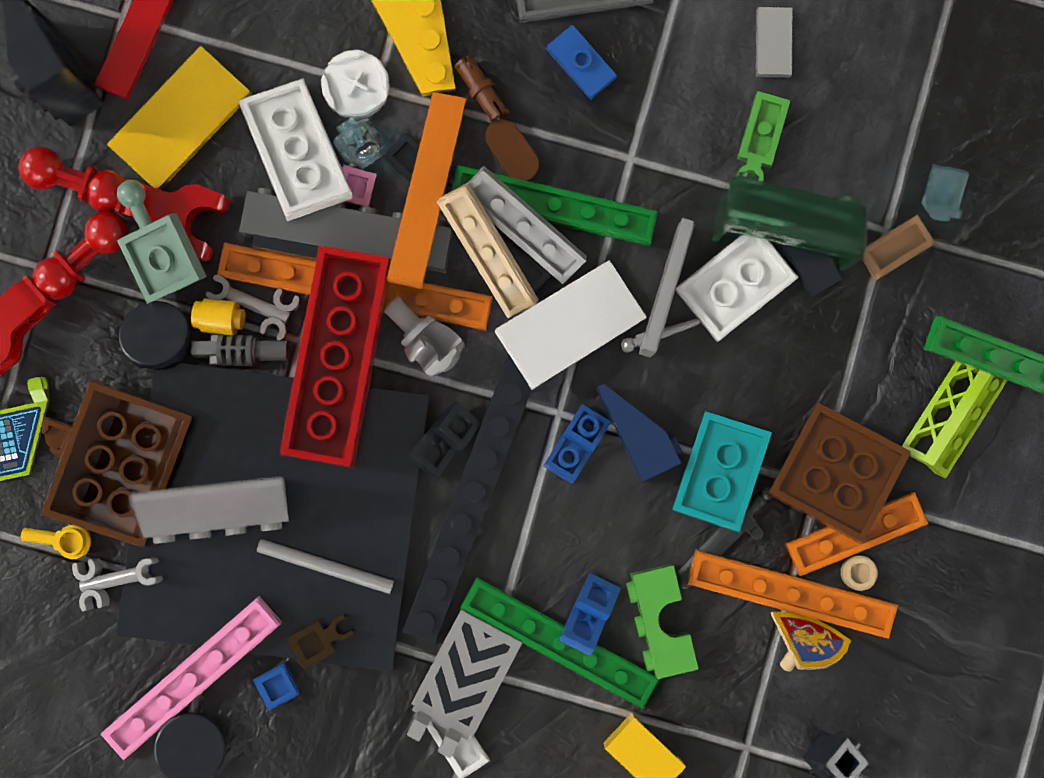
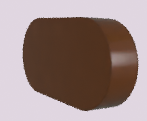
M504 119L491 123L485 134L486 144L507 176L525 181L533 180L539 170V161L518 128L511 121Z

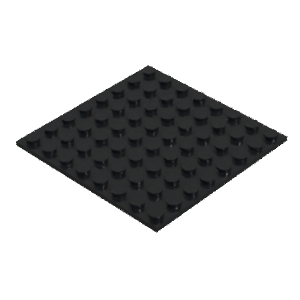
M174 362L164 368L154 369L150 400L192 416L165 491L283 478L285 479L289 521L282 522V529L261 531V525L246 526L247 533L225 535V529L211 530V537L190 539L189 533L175 534V541L154 544L153 537H147L144 548L129 543L125 570L135 568L142 559L156 557L159 559V562L151 564L148 572L152 577L162 576L163 580L152 585H144L139 581L123 584L116 635L202 646L260 596L282 623L248 653L297 659L286 637L317 620L324 629L329 626L333 618L343 614L346 619L336 624V632L344 634L348 630H352L354 635L345 640L330 642L335 652L318 662L392 672L420 470L407 456L425 433L429 395L369 388L355 467H347L280 455L294 381L293 377ZM261 539L393 580L392 591L388 594L257 552L258 544Z

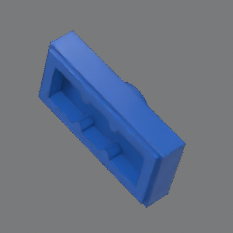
M573 25L547 45L546 50L590 100L617 77L614 71Z

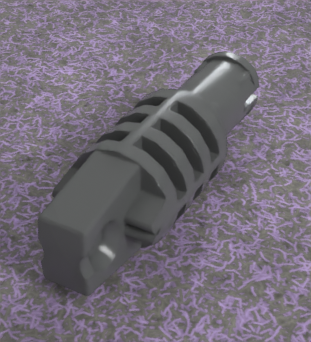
M211 335V341H192L191 355L194 358L210 359V365L254 366L258 364V361H289L290 345L288 341H259L258 337L254 335Z

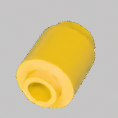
M208 298L203 299V301H195L191 313L192 327L200 329L202 333L235 336L238 330H242L244 327L245 310L240 309L239 302Z

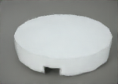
M361 50L344 51L333 57L328 63L325 72H323L321 79L322 94L330 108L340 116L350 119L367 118L378 112L385 104L390 90L389 76L382 62L375 56L373 57Z

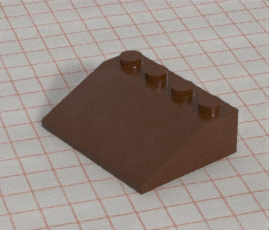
M90 378L40 515L144 548L147 538L143 537L131 502V494L165 491L192 416L125 389Z

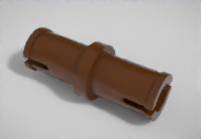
M473 55L466 56L467 62L462 58L456 63L454 68L459 72L470 89L469 95L472 100L478 101L491 123L498 120L497 117L500 120L506 117L510 111L494 90L495 83L493 80L486 78Z

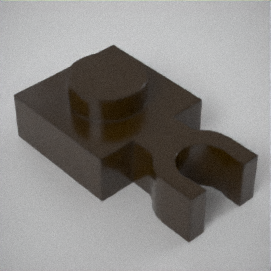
M343 614L333 618L329 626L324 629L317 620L286 637L303 670L335 652L330 642L345 640L354 635L352 630H348L344 634L336 632V624L346 619Z

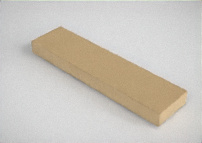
M466 183L440 197L436 202L507 318L536 305L539 301L538 297L470 184Z

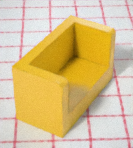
M633 713L603 743L605 749L635 778H676L686 767L684 762L648 731Z

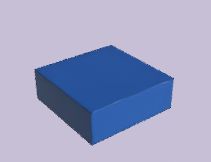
M286 662L253 679L269 711L301 694Z

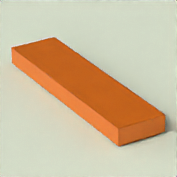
M910 492L884 503L863 544L857 543L828 526L785 544L798 576H803L925 526L928 522L916 493Z

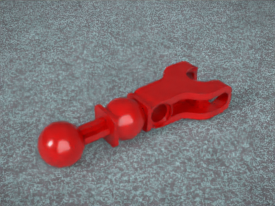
M41 146L25 151L19 159L20 177L27 186L37 190H46L59 185L78 192V199L84 203H89L92 208L99 212H117L119 215L135 220L131 209L123 206L117 198L119 185L126 181L118 172L107 169L98 171L94 167L88 166L86 173L64 166L61 158L55 151ZM142 184L146 192L143 203L152 222L177 212L198 259L210 261L213 253L212 248L206 242L200 241L193 236L191 222L197 214L204 211L219 214L225 213L231 201L218 192L196 184L186 185L171 193Z
M105 211L92 215L85 224V238L66 255L55 249L52 252L55 257H49L40 261L33 270L32 278L26 275L0 296V377L20 361L23 353L24 336L57 305L54 300H60L71 295L76 288L77 279L82 282L86 280V277L80 270L99 253L105 255L114 254L121 250L117 240L129 235V229L124 218L117 213Z

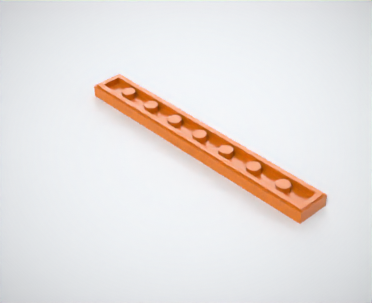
M224 243L217 275L230 280L274 289L280 288L284 291L310 296L316 261ZM389 282L384 310L397 297H400L419 318L423 317L425 319L431 315L435 321L486 331L493 296L429 283H423L421 289Z

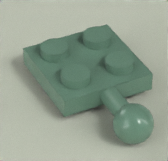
M126 180L119 185L117 198L123 206L131 209L140 229L118 239L117 242L147 304L207 277L177 212L152 222L143 203L146 196L144 187L138 181Z

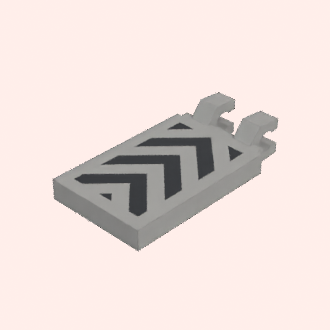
M461 610L411 703L414 705L412 711L418 714L407 732V736L420 741L431 720L448 730L438 748V752L451 758L461 737L468 740L469 736H474L522 642Z

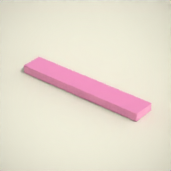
M258 596L100 735L123 760L126 759L276 629L282 621L263 599Z

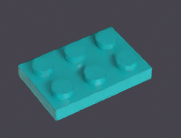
M705 411L672 510L740 533L772 432Z

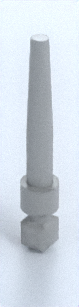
M696 318L665 327L661 338L700 324L699 319ZM645 332L635 335L634 339H623L621 342L622 350L630 352L634 350V347L638 346L641 348Z

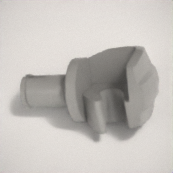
M397 297L383 311L405 332L403 335L405 338L401 344L405 347L404 351L409 361L412 363L416 360L427 375L435 377L442 372L449 371L457 364L465 343L448 326L435 321L431 315L425 319L423 317L419 318L400 297Z

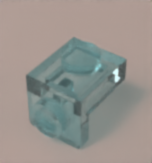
M933 164L922 200V205L930 217L941 221H949L950 217L961 218L962 210L959 206L969 177V173L966 170Z

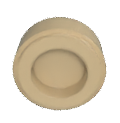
M851 556L844 561L841 567L843 582L854 590L863 591L871 588L878 577L875 563L865 556Z

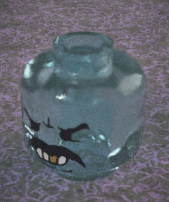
M351 117L337 127L340 134L335 137L333 144L347 166H358L362 170L383 156L381 150L384 147V140L369 119H362L357 122L354 117Z

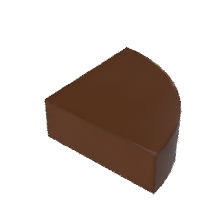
M44 416L42 433L44 434L45 441L52 454L61 459L73 426Z

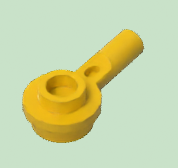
M68 525L57 532L23 528L21 532L22 541L51 545L54 547V550L59 551L64 557L69 559H78L85 556L91 547L89 531L74 525Z

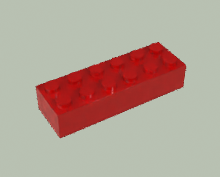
M319 245L280 455L355 467L389 284L387 280L391 264L389 257Z

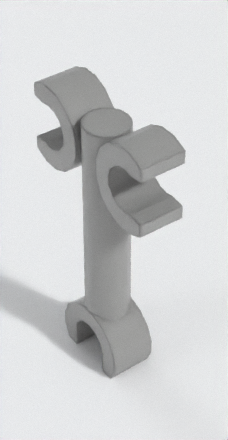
M214 275L213 279L218 283H222L223 291L218 295L207 292L206 296L209 299L239 302L240 306L268 317V319L262 322L260 333L266 335L270 326L278 325L280 331L276 339L279 341L286 339L288 334L286 324L290 319L291 313L296 311L301 304L299 296L295 295L290 305H283L282 297L285 291L279 288L273 296L275 304L273 305L232 288L226 278Z
M156 557L142 559L135 568L100 575L103 569L100 558L88 560L89 572L85 569L84 561L74 563L72 571L75 578L80 580L79 586L83 592L79 599L81 610L94 609L93 597L97 601L98 608L109 606L110 599L107 592L103 590L105 588L137 581L144 585L161 582L163 580L162 576L152 577L148 572L149 566L158 563L159 559Z

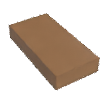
M917 214L859 250L858 254L876 281L936 243Z

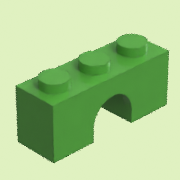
M667 564L630 573L632 582H627L626 586L630 602H637L640 616H636L634 619L638 636H645L648 650L642 651L647 672L654 671L655 677L661 679L698 670L690 634L687 631L677 634L665 633L661 630L658 623L659 613L665 605L682 600L674 566Z

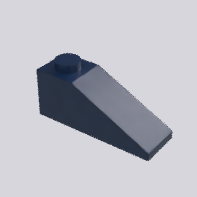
M605 384L596 388L640 481L650 479L681 464L678 456L682 455L683 452L674 435L668 437L665 430Z

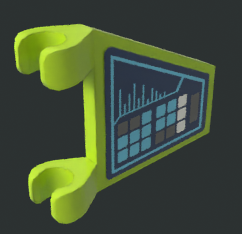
M45 377L31 378L27 382L34 403L0 410V481L32 473L42 432L43 417L46 416L50 400L49 385Z

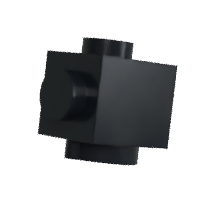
M841 730L836 735L823 732L802 757L811 767L809 772L814 778H857L868 764L861 755L863 752L862 746L851 735Z

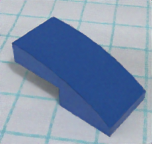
M589 573L559 641L590 656L595 650L605 622L610 617L621 588Z

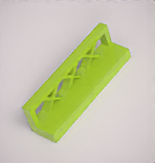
M955 362L902 447L911 451L910 457L926 464L935 474L946 479L1007 383V380ZM969 377L970 386L965 392L954 395L953 386L956 381ZM951 406L952 414L949 419L936 424L934 416L937 411ZM932 434L933 444L926 454L914 449L920 438Z

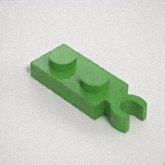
M757 91L737 157V159L746 161V165L742 166L738 171L736 183L741 184L744 174L751 173L755 176L753 188L758 189L762 184L764 174L761 166L767 168L772 166L791 100Z

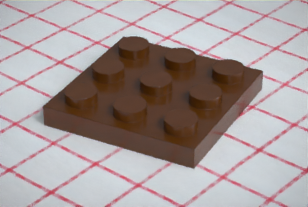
M817 402L768 494L857 543L863 544L911 451Z

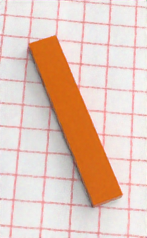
M437 92L432 93L387 276L388 282L421 289L423 287L441 208L436 201L445 195L466 107V98Z
M695 550L687 579L688 585L887 639L890 637L898 605L892 602L700 550Z

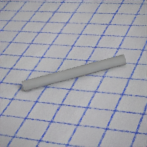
M261 539L258 544L257 552L381 592L390 594L392 591L393 580Z

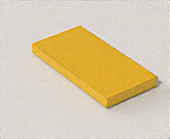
M200 46L107 145L153 188L162 190L240 108L239 100L250 97L252 93Z

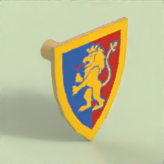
M771 612V616L789 650L780 662V666L785 671L790 672L795 666L798 669L805 670L827 668L836 664L846 654L851 640L833 627L817 619L795 613Z

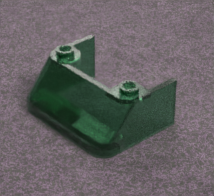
M739 172L738 177H731L723 188L712 241L718 242L727 231L840 257L837 270L845 271L864 258L867 245L868 208L861 205L862 200L859 198L842 196L840 200L759 181V176L756 174Z

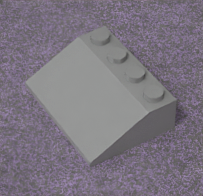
M283 478L131 494V502L143 537H153L154 544L175 541V534L189 533L190 539L211 537V530L225 529V535L247 533L246 526L261 525V531L282 529V522L289 521L285 479Z

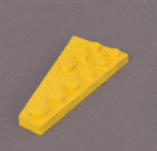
M371 0L422 97L432 95L433 92L447 93L456 91L441 0Z

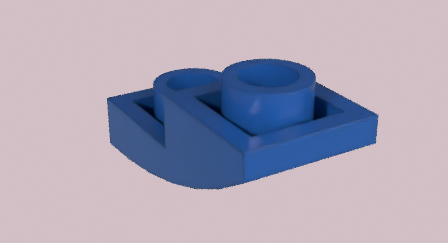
M581 404L543 467L573 484L611 421Z

